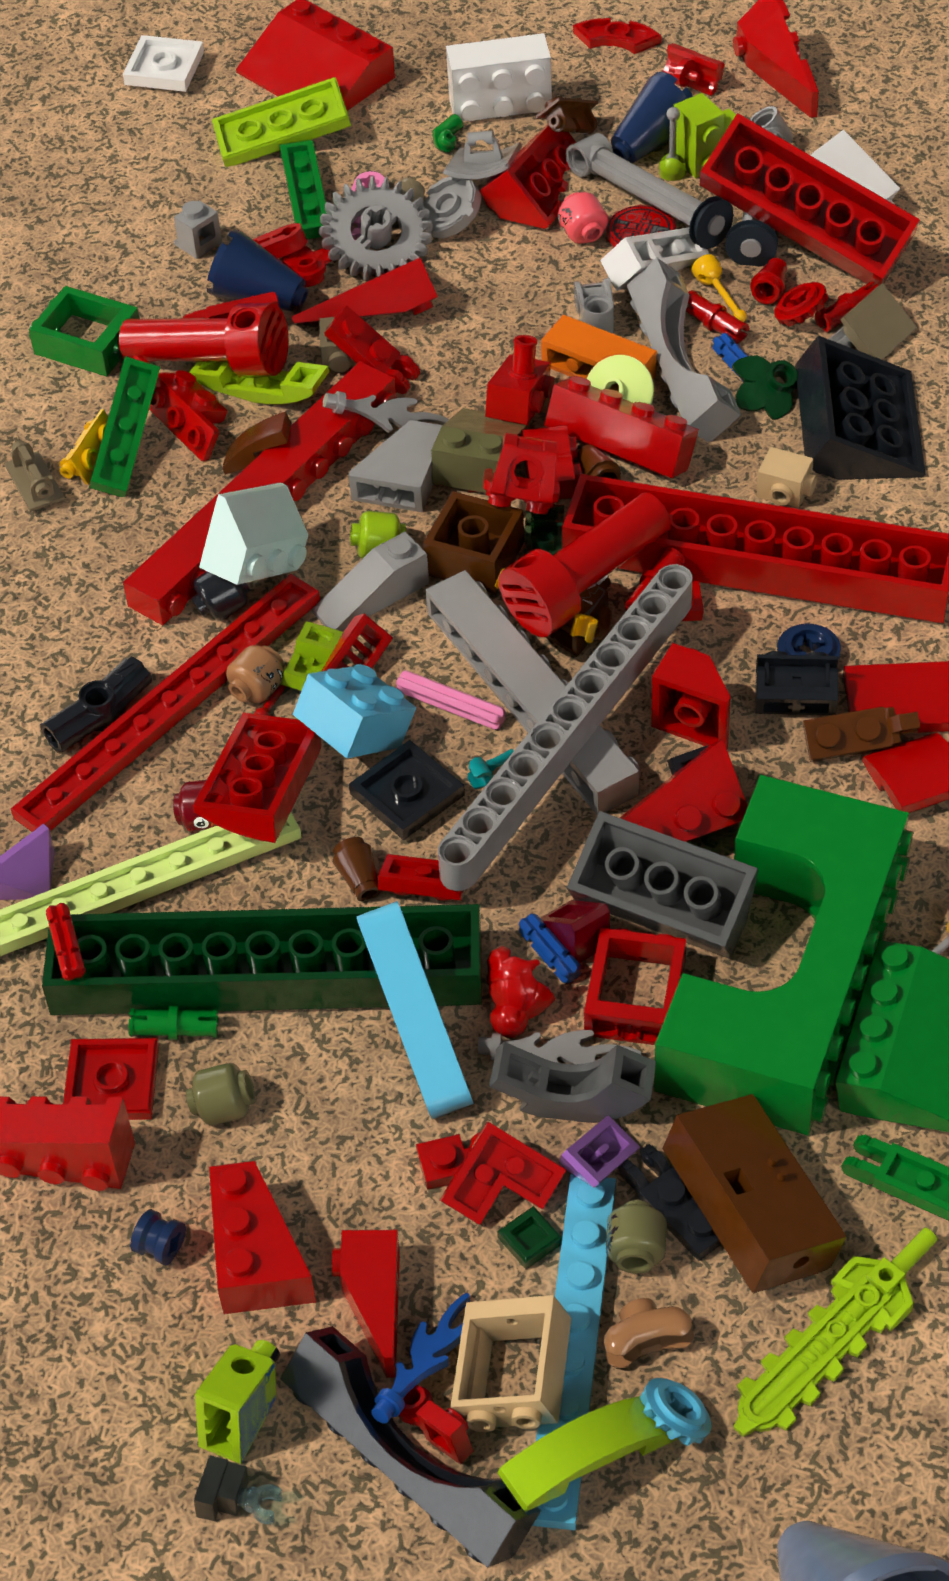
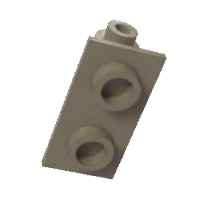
M15 442L11 450L12 460L4 463L29 511L32 512L65 500L63 493L39 451L33 452L32 446L27 442Z

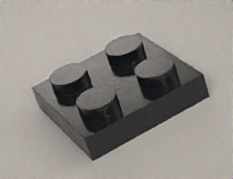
M411 740L404 743L349 783L350 795L403 840L465 796L464 784Z

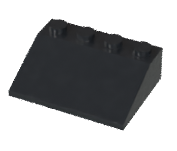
M818 335L795 364L804 455L813 458L812 471L837 480L923 478L926 473L911 371Z

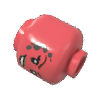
M588 192L570 194L564 199L558 212L560 225L567 236L574 243L578 244L598 240L606 230L609 221L607 212L599 200L592 193Z

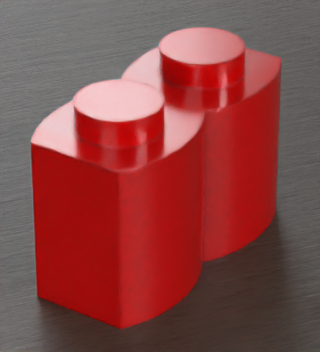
M567 426L522 430V436L557 442L555 480L560 483L559 499L572 498L581 474L580 463L573 464L572 460L577 459L576 437H569ZM525 461L527 478L534 479L537 475L536 465L533 462Z

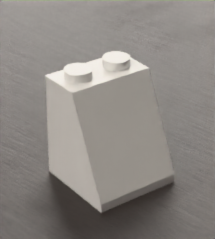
M844 130L811 154L812 157L895 204L892 199L900 190V187Z

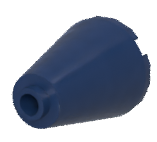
M655 72L649 77L611 138L613 153L630 163H634L669 143L670 120L667 118V110L674 107V104L693 97L691 91L687 87L683 90L677 87L674 83L678 79L673 75L665 72Z
M237 229L230 231L228 236L233 239L229 245L221 243L213 259L207 279L213 283V288H207V292L215 297L229 300H238L275 292L281 310L292 312L295 306L301 308L309 291L305 287V279L245 233Z

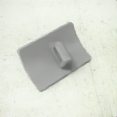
M494 131L467 133L465 148L459 147L444 169L443 174L460 179H482L497 175L511 166L523 145L518 142L508 148L500 149L498 139L494 136ZM483 140L488 145L493 144V150L475 151L471 150V146H475L476 141Z

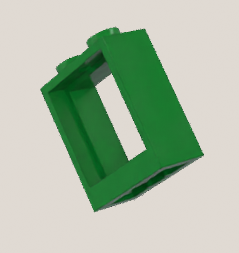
M64 286L57 296L51 299L47 308L38 319L32 322L29 328V338L31 339L34 354L107 377L123 357L119 347L120 327L126 319H140L138 307ZM71 315L107 325L95 342L58 332Z

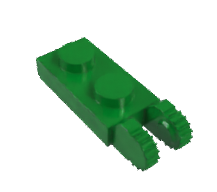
M866 1134L857 1136L853 1143L855 1152L881 1163L879 1167L865 1160L849 1156L845 1158L841 1165V1170L844 1174L864 1184H873L872 1187L949 1221L948 1166L895 1143L890 1145Z

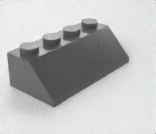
M599 811L567 885V890L574 900L605 903L610 914L661 934L685 938L688 944L731 959L748 919L758 868Z

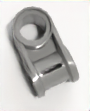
M604 278L603 282L581 284L580 281L574 282V301L580 321L614 333V302L610 278Z

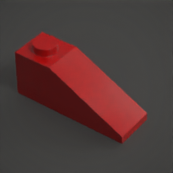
M342 1230L341 1248H333L332 1250L333 1277H341L343 1294L386 1378H396L400 1274L398 1230Z

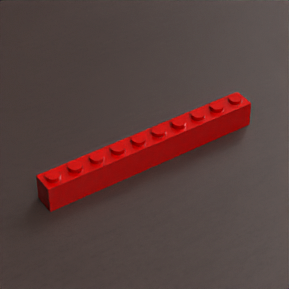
M361 361L326 392L335 394L337 391L345 392L346 399L350 400L364 399L375 395L376 399L371 403L372 408H377L382 403L397 398L395 378ZM323 395L291 425L286 444L265 449L218 494L283 483L287 485L293 500L299 501L306 489L316 479H322L328 472L329 467L339 457H345L352 445L360 437L367 436L372 431L375 422L344 409L342 414L333 413L332 409L323 407ZM218 494L123 581L128 607L163 626L173 616L181 614L186 603L197 594L193 583L197 577L206 572V570L199 568Z

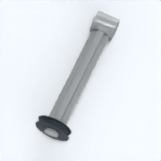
M772 106L763 108L751 117L750 120L788 143L792 142L793 133L777 108ZM743 211L742 221L733 225L727 233L725 249L728 256L737 264L764 266L777 253L778 237L768 224L757 220Z
M593 134L570 145L566 150L567 163L574 174L579 177H584L590 173L596 176L600 175L689 225L690 239L701 248L710 249L717 246L727 236L732 226L734 212L729 201L723 200V198L718 196L709 197L703 202L614 154L610 142L603 134Z

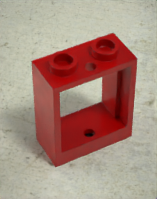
M600 928L584 1009V1030H592L594 1032L593 1037L655 1045L681 976L684 973L686 939L677 938L669 934L654 935L632 932L624 928ZM609 957L671 965L663 1009L602 1001L601 995Z

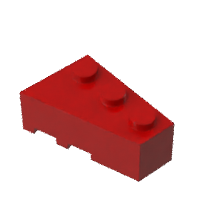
M723 739L705 748L698 756L679 769L667 781L648 794L620 818L684 842L741 822L748 805Z
M249 1161L210 1166L217 1289L223 1314L317 1303L312 1276L256 1162Z

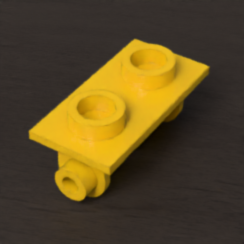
M104 409L99 411L95 419L85 424L83 433L75 443L76 447L71 449L66 458L60 461L59 472L63 477L71 479L73 475L80 476L85 484H90L108 420V415Z

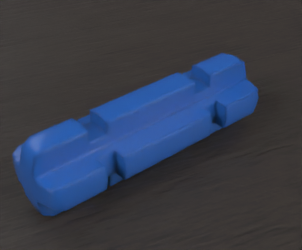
M723 333L713 339V350L720 357L724 356L722 360L732 370V365L737 360L748 357L745 351L727 333Z
M534 913L529 914L526 918H522L519 922L520 934L527 942H533L531 947L550 969H556L554 973L561 982L569 984L579 978L581 975V964L573 955H567L568 949L549 928H543L545 926L543 920Z

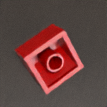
M675 643L671 644L652 675L651 727L703 746H709L723 739L726 749H728L731 696L710 655L701 653L693 648H687Z

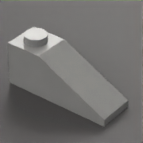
M406 532L397 535L373 548L312 609V613L325 627L339 631L345 630L355 616L365 613L369 617L428 585L427 553Z

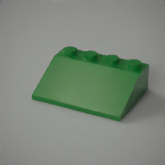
M878 941L836 1079L839 1109L841 1112L949 1132L948 958L920 946Z

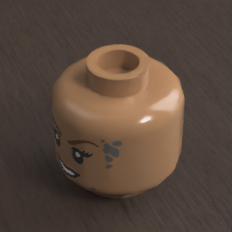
M251 645L245 648L227 667L226 676L229 682L228 689L230 693L241 702L248 701L255 704L265 702L281 686L285 666L283 659L269 646Z

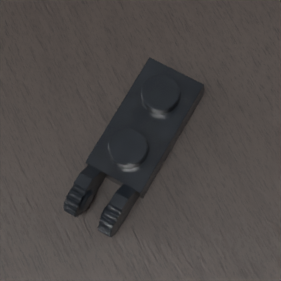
M647 1144L640 1149V1156L645 1165L651 1168L658 1178L649 1184L644 1173L629 1160H625L618 1167V1171L622 1178L639 1194V1200L649 1203L651 1207L659 1210L667 1220V1229L700 1261L722 1244L675 1168L670 1167L666 1158L653 1145Z

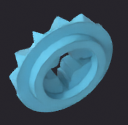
M655 1378L647 1383L639 1398L645 1406L643 1413L656 1423L655 1429H662L667 1433L670 1440L678 1438L682 1444L687 1446L693 1442L701 1444L710 1433L712 1425L710 1416L698 1396L686 1386L669 1379Z

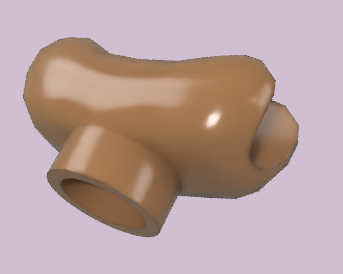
M649 1298L635 1299L621 1309L619 1313L621 1321L608 1329L604 1336V1346L608 1363L615 1368H626L637 1359L651 1353L689 1346L694 1339V1333L691 1329L692 1320L689 1314L679 1307L657 1308L654 1301Z

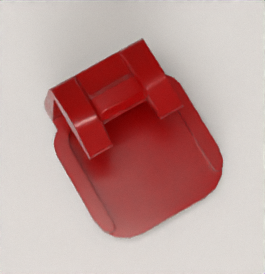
M505 433L495 473H493L491 468H486L484 472L483 489L486 490L485 494L489 496L488 503L499 507H510L511 501L520 499L527 503V511L537 514H548L549 508L558 502L560 495V483L555 480L557 442ZM521 461L533 462L537 468L536 477L534 479L517 477L514 473L516 465Z

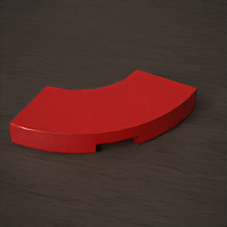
M598 18L573 25V33L589 49L600 46H616L636 54L661 44L662 36L652 28L631 20L629 24L621 21L611 22V18Z

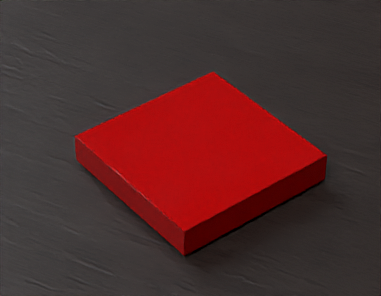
M158 1038L71 1039L63 1104H69L71 1097H88L91 1100L90 1104L106 1105L108 1097H123L129 1120H152L159 1054Z

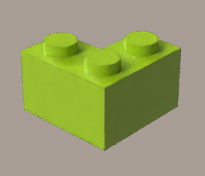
M703 93L674 104V107L680 111V117L677 119L676 153L684 158L686 170L695 179L700 177V171L736 116L730 108L724 111L719 109Z

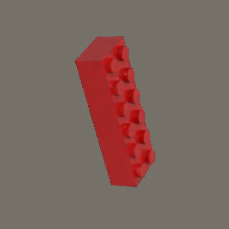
M739 113L736 114L700 171L699 185L723 198V200L729 201L730 204L757 220L768 224L774 230L866 284L870 281H874L878 285L885 283L915 235L920 219Z

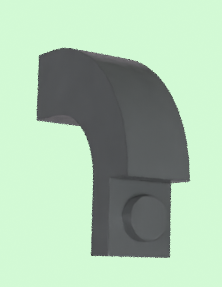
M503 1042L495 1051L489 1087L521 1100L520 1111L537 1117L594 1123L602 1121L609 1115L614 1120L635 1112L651 1100L656 1061L616 1045L606 1055L594 1062L562 1064L546 1060Z

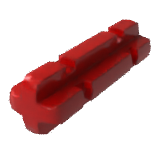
M65 903L50 905L46 909V916L62 977L68 981L74 978H81L85 974V967L69 907Z

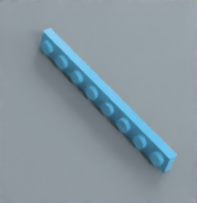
M570 1175L555 1297L571 1317L559 1423L540 1424L537 1428L536 1441L566 1423L590 1412L608 1259L606 1254L607 1219L614 1208L616 1179L605 1178L593 1188L575 1175ZM582 1476L569 1483L565 1494L537 1506L541 1512L532 1526L576 1530Z

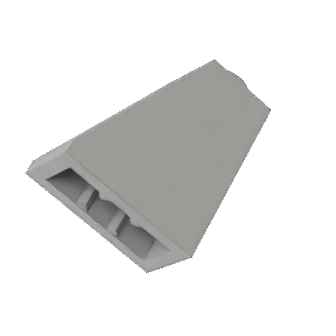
M409 420L350 471L351 500L423 513L434 485L431 449L442 425Z

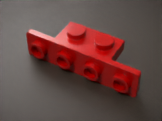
M142 355L133 356V359L149 363ZM178 370L176 373L159 372L149 410L201 461L209 460L219 436V429L212 423L223 422L228 411L216 400V396L213 393L205 390L196 381V377L193 374L183 370Z

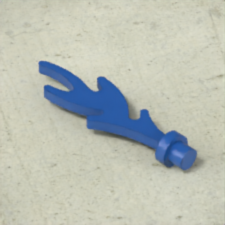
M468 1293L460 1296L445 1311L434 1334H427L426 1322L423 1321L419 1324L411 1342L410 1351L413 1368L410 1370L405 1369L402 1362H397V1375L392 1389H382L375 1398L376 1406L372 1410V1415L378 1422L385 1424L391 1417L399 1416L405 1407L403 1397L421 1381L449 1366V1358L445 1354L460 1344L463 1323L455 1329L450 1328L457 1315L465 1308L466 1302H470V1295Z

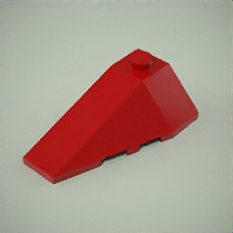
M758 0L737 22V36L733 37L735 55L741 56L750 70L810 118L817 117L819 91L807 59H801L798 45L800 40L797 32H790L785 20L789 19L790 14L783 0Z
M547 124L519 151L507 170L492 176L479 190L487 206L494 210L500 219L545 229L557 218L559 208L562 205V202L558 200L559 193L567 191L568 183L563 179L564 171L570 170L566 159V150L570 145L576 143L569 132H555Z
M418 258L291 316L294 324L320 322L319 318L336 317L346 305L360 317L398 314L410 310L413 311L415 316L433 308L434 306L431 301L438 296L421 258Z

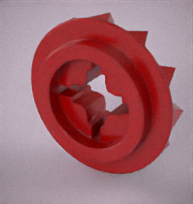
M819 282L803 283L785 293L774 310V316L779 324H786L789 327L797 322L803 324L809 317L814 318V314L824 308V303L829 298L825 286Z

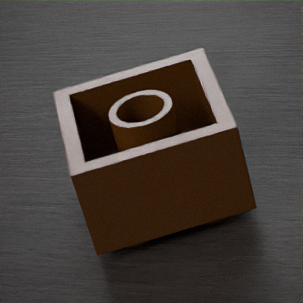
M452 491L423 542V550L427 553L429 576L446 580L466 570L475 582L480 581L484 585L487 592L497 594L499 589L495 587L501 570L514 562L525 542L523 509L511 506H494L489 504L488 500Z

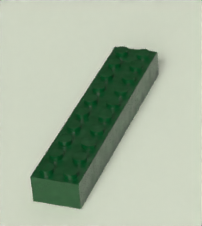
M480 905L400 906L437 1006L482 1005ZM380 907L70 914L84 963L85 974L81 978H74L71 981L65 980L62 977L49 927L42 988L50 1015L129 1014L130 1008L169 1010V1006H179V1010L212 1011L213 1009H218V1011L389 1007L356 918L358 915Z

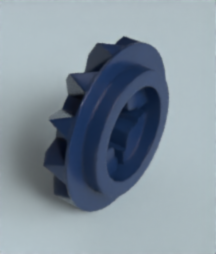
M806 623L792 626L781 634L777 643V651L786 652L788 655H806L807 653L802 651L803 643L805 642L811 651L824 652L829 656H838V660L840 659L841 645L839 639L831 630L821 625Z

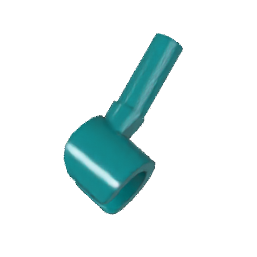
M510 749L487 761L482 757L473 758L469 763V770L471 772L467 775L472 787L476 790L485 787L494 776L491 771L503 765L514 750Z

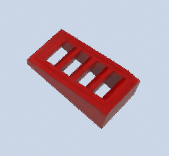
M365 613L355 616L345 629L322 671L349 667L342 661L344 656L354 665L361 664L373 669L393 637ZM359 635L371 644L369 648L357 639ZM351 646L364 655L362 660L349 650Z

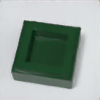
M534 1206L497 1231L498 1239L526 1270L562 1244V1237Z

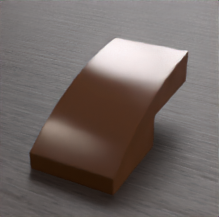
M286 411L271 416L250 427L228 447L222 468L225 475L245 469L262 453V450L288 442L292 423Z

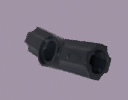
M132 656L129 659L125 658L101 681L95 680L85 684L79 691V699L41 723L42 734L47 739L49 745L59 753L94 731H104L119 718V712L152 682L151 673L138 659Z

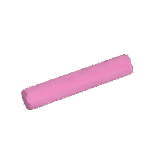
M402 671L396 681L397 689L404 695L491 729H500L505 721L506 710L503 707L413 672Z

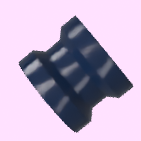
M149 1209L140 1217L133 1230L130 1243L131 1251L140 1255L152 1254L156 1262L167 1266L173 1261L183 1245L186 1226L175 1219L168 1222L162 1218L161 1213Z

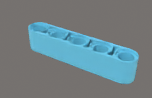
M398 901L356 916L431 1119L433 1120L474 1104Z

